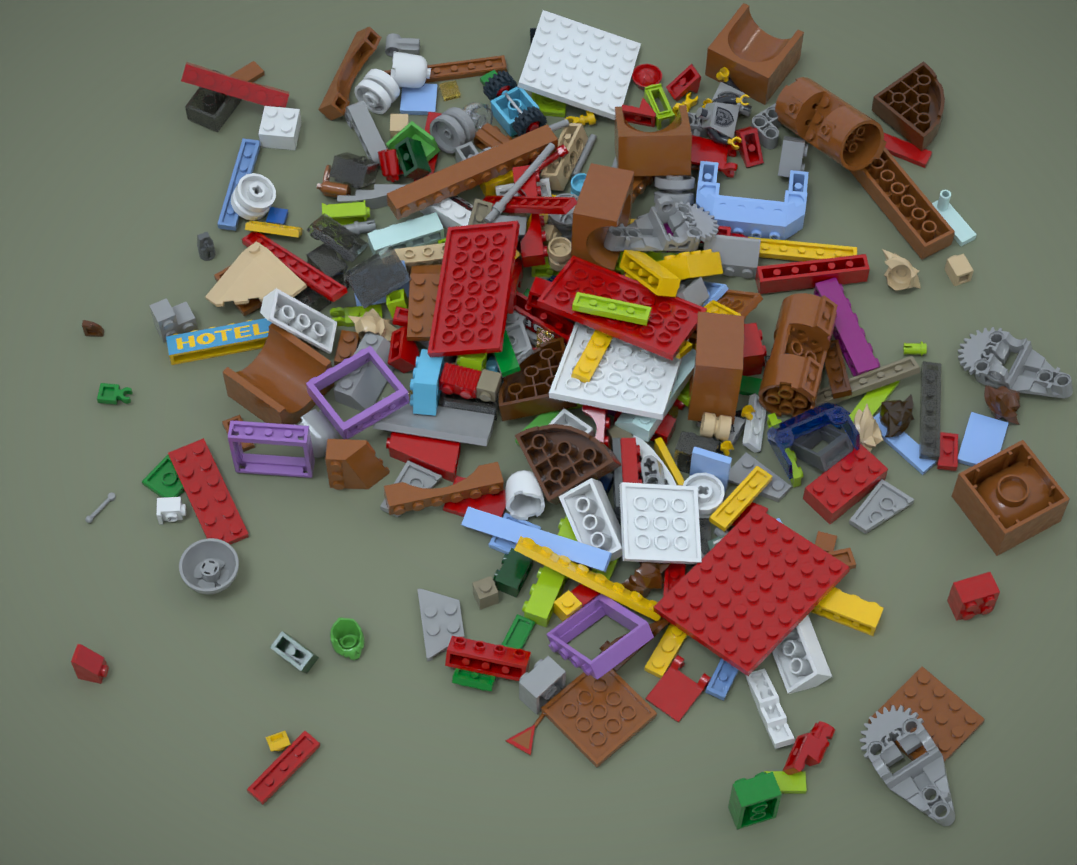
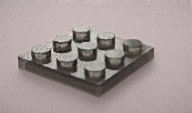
M325 213L310 224L306 230L312 238L321 240L328 249L338 252L346 261L354 262L369 246L367 242Z

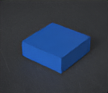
M270 207L266 223L285 225L288 209Z

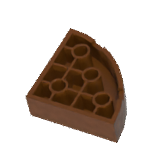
M923 61L873 97L872 111L918 149L923 151L936 137L941 126L945 103L944 90L933 69Z
M563 337L540 344L539 348L535 349L529 357L519 364L521 371L503 378L504 382L499 390V408L502 421L563 410V408L578 407L577 403L549 398V391L566 349Z
M548 424L528 428L515 435L548 502L555 505L561 503L560 495L591 478L598 480L621 466L615 454L603 442L585 431L572 426Z

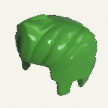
M338 618L333 624L330 631V641L334 651L341 656L349 657L351 660L359 659L365 643L359 624L350 618Z

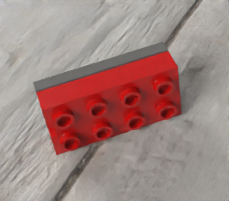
M636 437L612 438V452L621 463L620 467L612 471L614 513L619 525H621L619 485L622 482L642 483V479H640L641 462H639L640 445H636Z

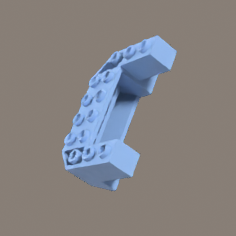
M700 162L696 195L697 208L703 207L704 212L709 211V215H714V220L718 221L717 225L731 227V233L776 240H786L803 229L809 172L790 170L788 190L785 191L784 202L719 195L720 183H716L718 163Z

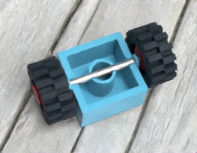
M499 71L497 75L493 74L492 78H488L489 82H485L486 86H483V92L490 100L492 115L510 137L516 134L521 136L546 125L547 118L540 111L538 105L524 89L517 87L516 81L508 72Z

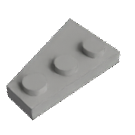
M746 452L730 468L728 482L739 486L756 466H759L773 476L772 481L759 495L779 502L791 490V485Z
M407 461L394 484L404 482L412 486L432 489L442 480V476ZM384 499L380 510L389 513L386 500Z
M881 479L851 517L849 524L866 534L912 505L914 499Z

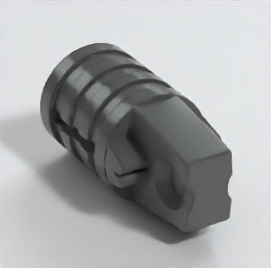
M208 232L197 235V247L200 258L204 261L212 260L216 255L213 240Z

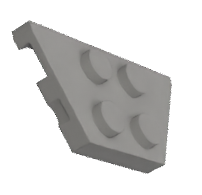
M506 320L505 328L518 364H520L533 353V349L523 321Z
M417 589L427 661H431L435 655L442 651L443 653L447 651L452 636L464 637L460 602L451 597L424 589Z

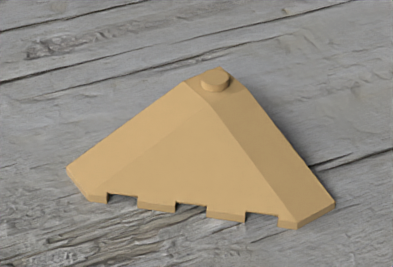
M256 241L238 256L205 298L216 307L224 306V302L234 301L235 305L249 303V299L259 298L260 302H263V297L276 288L291 297H295L307 286L270 250Z

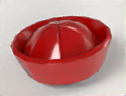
M641 64L633 70L632 78L635 85L639 89L644 90V87L659 84L662 80V72L653 64Z

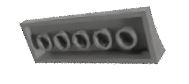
M410 403L373 424V429L487 446L493 433L495 415L438 406L436 416L413 414V406H410Z

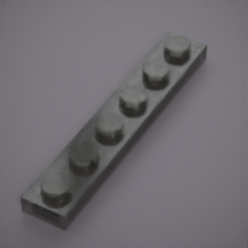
M923 361L921 365L919 458L938 461L940 457L941 363Z

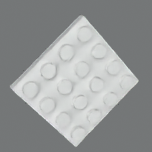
M624 482L619 485L623 561L697 564L702 562L697 486Z

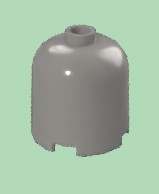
M314 409L301 417L302 422L299 425L309 426L314 457L319 458L326 456L327 439H339V434L321 410L318 412Z

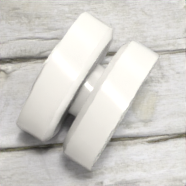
M371 69L355 87L354 93L359 102L364 101L369 111L376 114H384L391 106V103L400 95V89L396 81L389 74L379 69Z
M255 173L246 174L240 179L231 195L233 210L246 220L254 221L263 218L276 198L275 187L263 175Z
M696 473L689 476L684 481L683 486H697L699 523L710 522L709 517L723 503L725 495L724 486L712 474Z

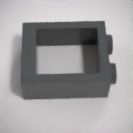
M819 421L790 442L796 458L824 472L853 451L847 434ZM822 440L829 443L818 453L810 450Z

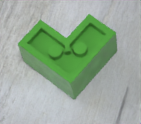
M413 121L386 143L388 149H395L394 146L406 137L421 141L427 161L440 152L435 138Z

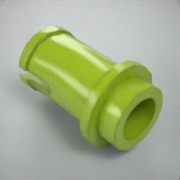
M923 341L920 343H903V355L920 354V356H923V354H927V344L923 343Z

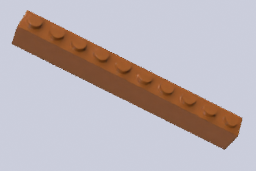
M548 124L387 193L388 206L397 220L408 217L410 214L424 210L433 204L440 203L449 197L456 196L495 177L505 175L513 170V167H520L535 161L549 143L555 145L554 150L550 153L553 154L557 151L558 138Z

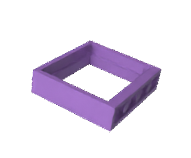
M371 346L361 349L357 354L344 359L340 364L327 369L324 373L313 377L306 383L308 395L343 439L353 437L410 403L408 391ZM372 361L396 392L343 422L319 391Z
M230 420L228 442L236 473L313 477L315 459L309 426ZM241 442L301 446L304 449L305 458L243 453Z
M603 594L594 598L546 634L550 642L548 646L554 653L558 652L564 660L568 659L576 668H581L586 675H591L597 680L654 638L647 621ZM604 615L630 630L628 634L592 661L567 644Z

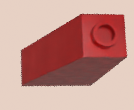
M393 431L391 438H387L386 449H389L390 457L404 463L407 461L413 462L441 475L445 480L454 482L461 452V442Z

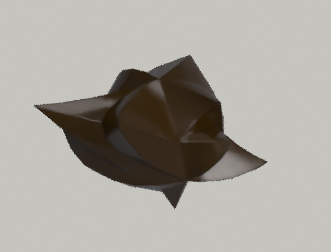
M911 394L903 402L901 400H891L881 403L879 418L881 424L887 428L885 437L901 435L908 428L910 421L915 420L912 415L913 398Z

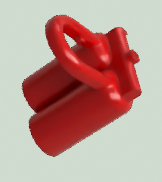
M396 149L378 151L382 175L386 177L387 181H398L399 175L404 173L399 167Z

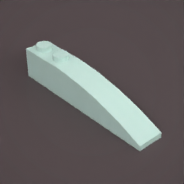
M693 348L683 356L663 419L694 373L696 350ZM622 412L615 422V426L649 442L663 420Z

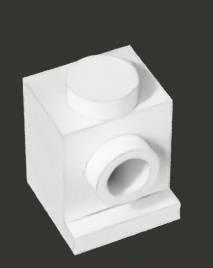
M181 497L157 498V519L159 525L163 524V521L175 522L183 520V516H186V504H182Z

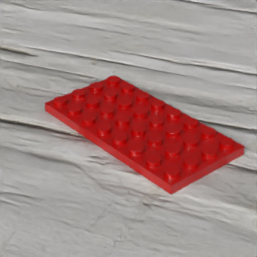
M518 221L448 227L427 353L430 357L502 352L520 228Z
M576 256L571 257L537 300V306L672 361L697 328L698 312H707V308L677 296H658L639 281ZM577 292L648 306L651 307V314L646 326L573 311L572 305Z

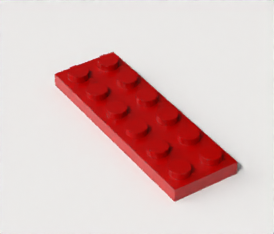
M204 438L169 452L168 456L206 539H219L231 545L248 538L249 533Z

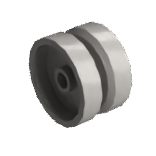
M457 107L447 109L430 124L431 136L435 138L438 147L446 153H455L456 147L472 141L475 137L476 129L471 117L464 110Z
M688 175L655 176L654 186L662 190L654 193V202L656 203L657 199L668 195L672 197L674 202L679 203L682 201L684 204H687V202L690 205L693 204L694 194L688 190L694 188L695 178Z

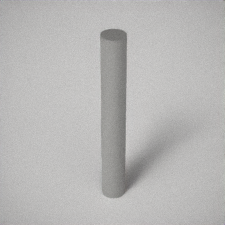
M590 135L571 177L580 173L597 138L596 135Z

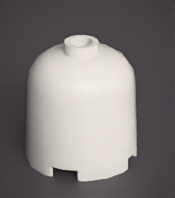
M393 52L392 68L395 69H391L390 76L399 87L420 88L425 84L426 78L430 79L431 68H427V61L424 57Z
M526 470L513 473L507 479L505 487L506 509L510 512V516L518 520H528V517L534 515L536 517L540 516L545 508L544 493L534 473Z

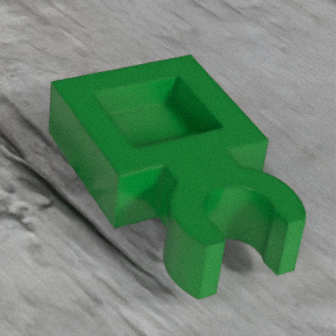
M100 383L97 401L98 403L117 405V401L121 400L123 403L128 404L131 403L130 397H125V395H132L133 392L129 387L120 389L118 384Z

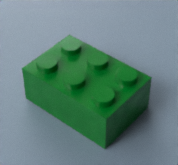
M761 772L750 779L741 778L732 785L728 808L737 830L776 818L782 794L773 772Z

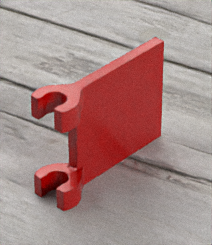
M692 135L691 164L700 166L701 161L717 162L718 171H722L727 177L733 178L734 171L737 170V164H726L727 154L731 157H736L739 149L734 150L730 144L727 146L715 143L710 139Z
M679 655L676 656L669 669L645 698V700L678 723L700 694L707 688L711 677L704 673L698 683L684 675L680 670L685 664V659Z

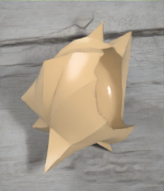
M882 249L886 257L885 263L888 265V269L884 274L888 286L895 291L912 287L921 289L917 275L919 270L914 268L907 259Z
M374 308L369 312L366 311L362 317L348 316L355 324L356 332L361 341L367 331L391 341L392 332L397 330V328L392 326V319L381 318Z
M866 404L863 412L860 409L856 412L850 442L851 445L856 447L861 443L871 452L873 447H876L877 444L883 441L882 432L873 418L868 404Z

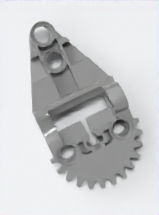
M666 195L657 199L655 207L651 206L648 216L634 220L627 227H624L623 223L617 227H609L604 247L610 251L624 252V250L643 252L696 251L700 241L705 242L706 239L710 241L711 238H715L719 225H717L718 221L714 220V215H709V211L704 212L703 207L698 209L697 204L691 206L689 202L687 204H684L682 201L677 203L673 201L672 197ZM670 203L669 206L663 207L665 204ZM662 222L668 223L672 233H674L673 236L670 233L667 234Z
M992 327L990 332H988L987 328H984L983 333L976 330V336L970 333L971 339L964 338L966 344H960L961 349L958 350V354H960L958 360H962L960 361V366H964V371L969 370L970 375L975 373L976 381L983 385L995 388L1005 386L1020 393L1057 398H1068L1073 394L1071 376L1061 372L1059 367L1055 370L1042 355L1032 349L1031 341H1028L1027 338L1019 340L1014 338L1010 332L1002 331V328L995 331L994 327ZM1011 352L1018 353L1008 373V369L1002 364H1005Z
M892 705L890 712L886 707H883V714L876 711L877 718L870 716L869 719L872 723H864L868 730L861 731V734L866 736L860 739V742L865 744L861 747V750L867 751L864 757L871 760L877 773L890 790L942 826L951 825L955 820V812L943 755L922 725L923 719H917L919 716L917 712L911 715V708L904 712V707L901 705L898 711H896L894 705ZM917 727L914 732L910 733L912 728ZM895 740L900 743L907 755L922 745L925 747L926 753L892 774L889 769L891 765L904 758L899 748L895 745ZM878 750H882L879 755H875ZM936 794L933 800H929L931 795ZM942 811H947L945 816L939 817Z

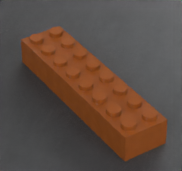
M885 147L880 158H875L865 168L856 171L849 170L921 259L952 245L955 231Z

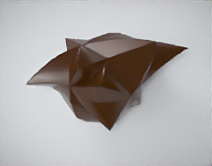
M989 385L985 386V402L995 419L1003 417L1011 423L1019 424L1016 417V411L1020 408L1019 391L1008 389L1005 386H1000L996 389Z
M639 562L640 567L635 569L634 575H630L622 585L626 589L636 591L646 598L652 588L662 589L664 581L661 574L671 563Z

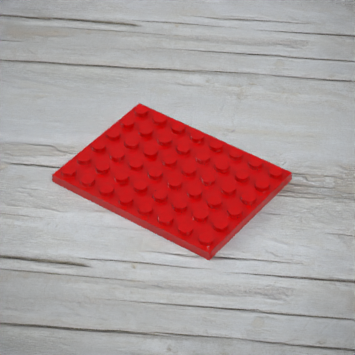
M755 506L701 559L702 562L697 563L653 609L662 618L749 676L845 577L850 567Z

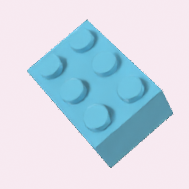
M422 349L420 357H416V368L414 367L413 379L410 382V390H413V394L410 396V406H413V414L436 416L442 391L439 390V379L444 368V356L430 357L427 354L428 350Z

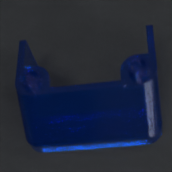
M827 402L768 429V442L789 480L793 478L792 462L785 449L791 447L796 438L830 423L842 425L855 449H860V434L843 407Z

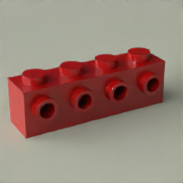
M452 636L446 652L445 666L519 681L521 676L529 670L531 652Z

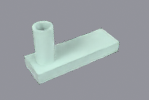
M942 190L939 200L932 204L955 231L954 239L960 246L975 240L977 234L949 203L951 192Z

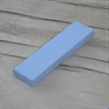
M880 413L873 417L882 432L883 440L922 475L936 464L937 460L905 432L896 437H885L887 428L880 422Z

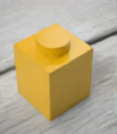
M569 590L554 601V613L562 622L582 608V603Z

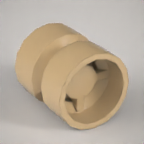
M556 237L548 245V262L555 271H561L571 259V242L565 237Z
M704 412L700 426V437L712 438L715 436L717 440L728 441L732 417L726 415L716 417L714 413Z

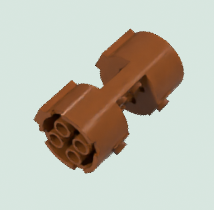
M797 78L790 86L786 85L777 98L775 112L778 115V121L786 128L848 170L856 171L863 169L875 158H880L887 142L884 140L883 129L878 122L810 78Z
M798 293L786 297L782 302L774 332L775 341L770 359L765 366L758 393L759 403L770 413H775L780 417L782 414L793 415V419L807 417L814 411L826 353L830 346L837 318L836 310L838 305L825 295L819 297L813 294Z

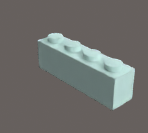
M436 212L425 214L419 218L409 219L406 222L393 224L389 227L367 233L368 244L375 260L382 259V250L424 246L444 239V228Z

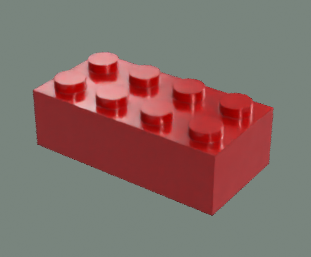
M860 443L852 452L805 487L803 500L827 523L832 524L868 495L881 479L885 481L888 468Z

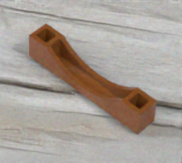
M370 26L356 33L318 109L330 121L344 115L346 107L350 103L349 94L354 79L364 63L376 50L382 38Z
M493 462L479 465L466 479L443 488H420L404 482L384 486V497L389 515H401L407 511H420L425 507H438L448 502L457 503L462 501V499H475L485 494L494 495L503 491L504 481L499 463Z

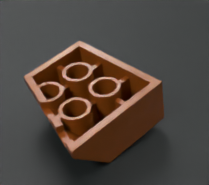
M327 439L325 460L330 488L337 490L344 488L370 489L387 476L390 470L388 467L383 466L381 458L376 457L375 450L367 440Z

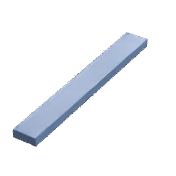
M471 507L467 508L461 524L464 527L516 544L520 536L528 537L542 547L546 546L560 556L568 557L572 562L606 572L612 556L611 552Z

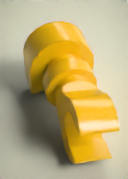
M690 92L686 95L685 101L676 103L672 108L675 117L677 116L679 105H686L687 112H689L691 107L697 104L698 95L695 99H690Z
M587 110V116H568L565 118L569 123L582 125L589 123V126L596 124L594 113Z

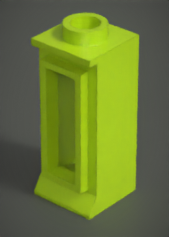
M661 83L644 87V99L656 113L655 125L657 130H660L662 120L669 119V124H671L675 119V114L671 109ZM659 97L665 111H659L654 98Z
M365 200L363 202L328 205L322 203L324 228H337L339 225L353 224L354 221H358V223L365 222L367 218H370V207H366Z

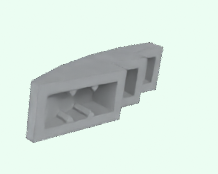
M374 184V190H356L355 196L337 195V204L363 202L365 200L366 207H370V209L388 206L387 193L405 185Z

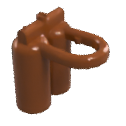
M327 165L324 171L323 182L316 185L317 189L324 196L337 198V195L350 196L351 188L348 184L329 182L331 165Z

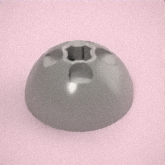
M214 538L202 539L190 545L182 554L179 562L180 575L185 584L201 594H216L224 591L233 583L239 569L238 556L233 547L225 541Z

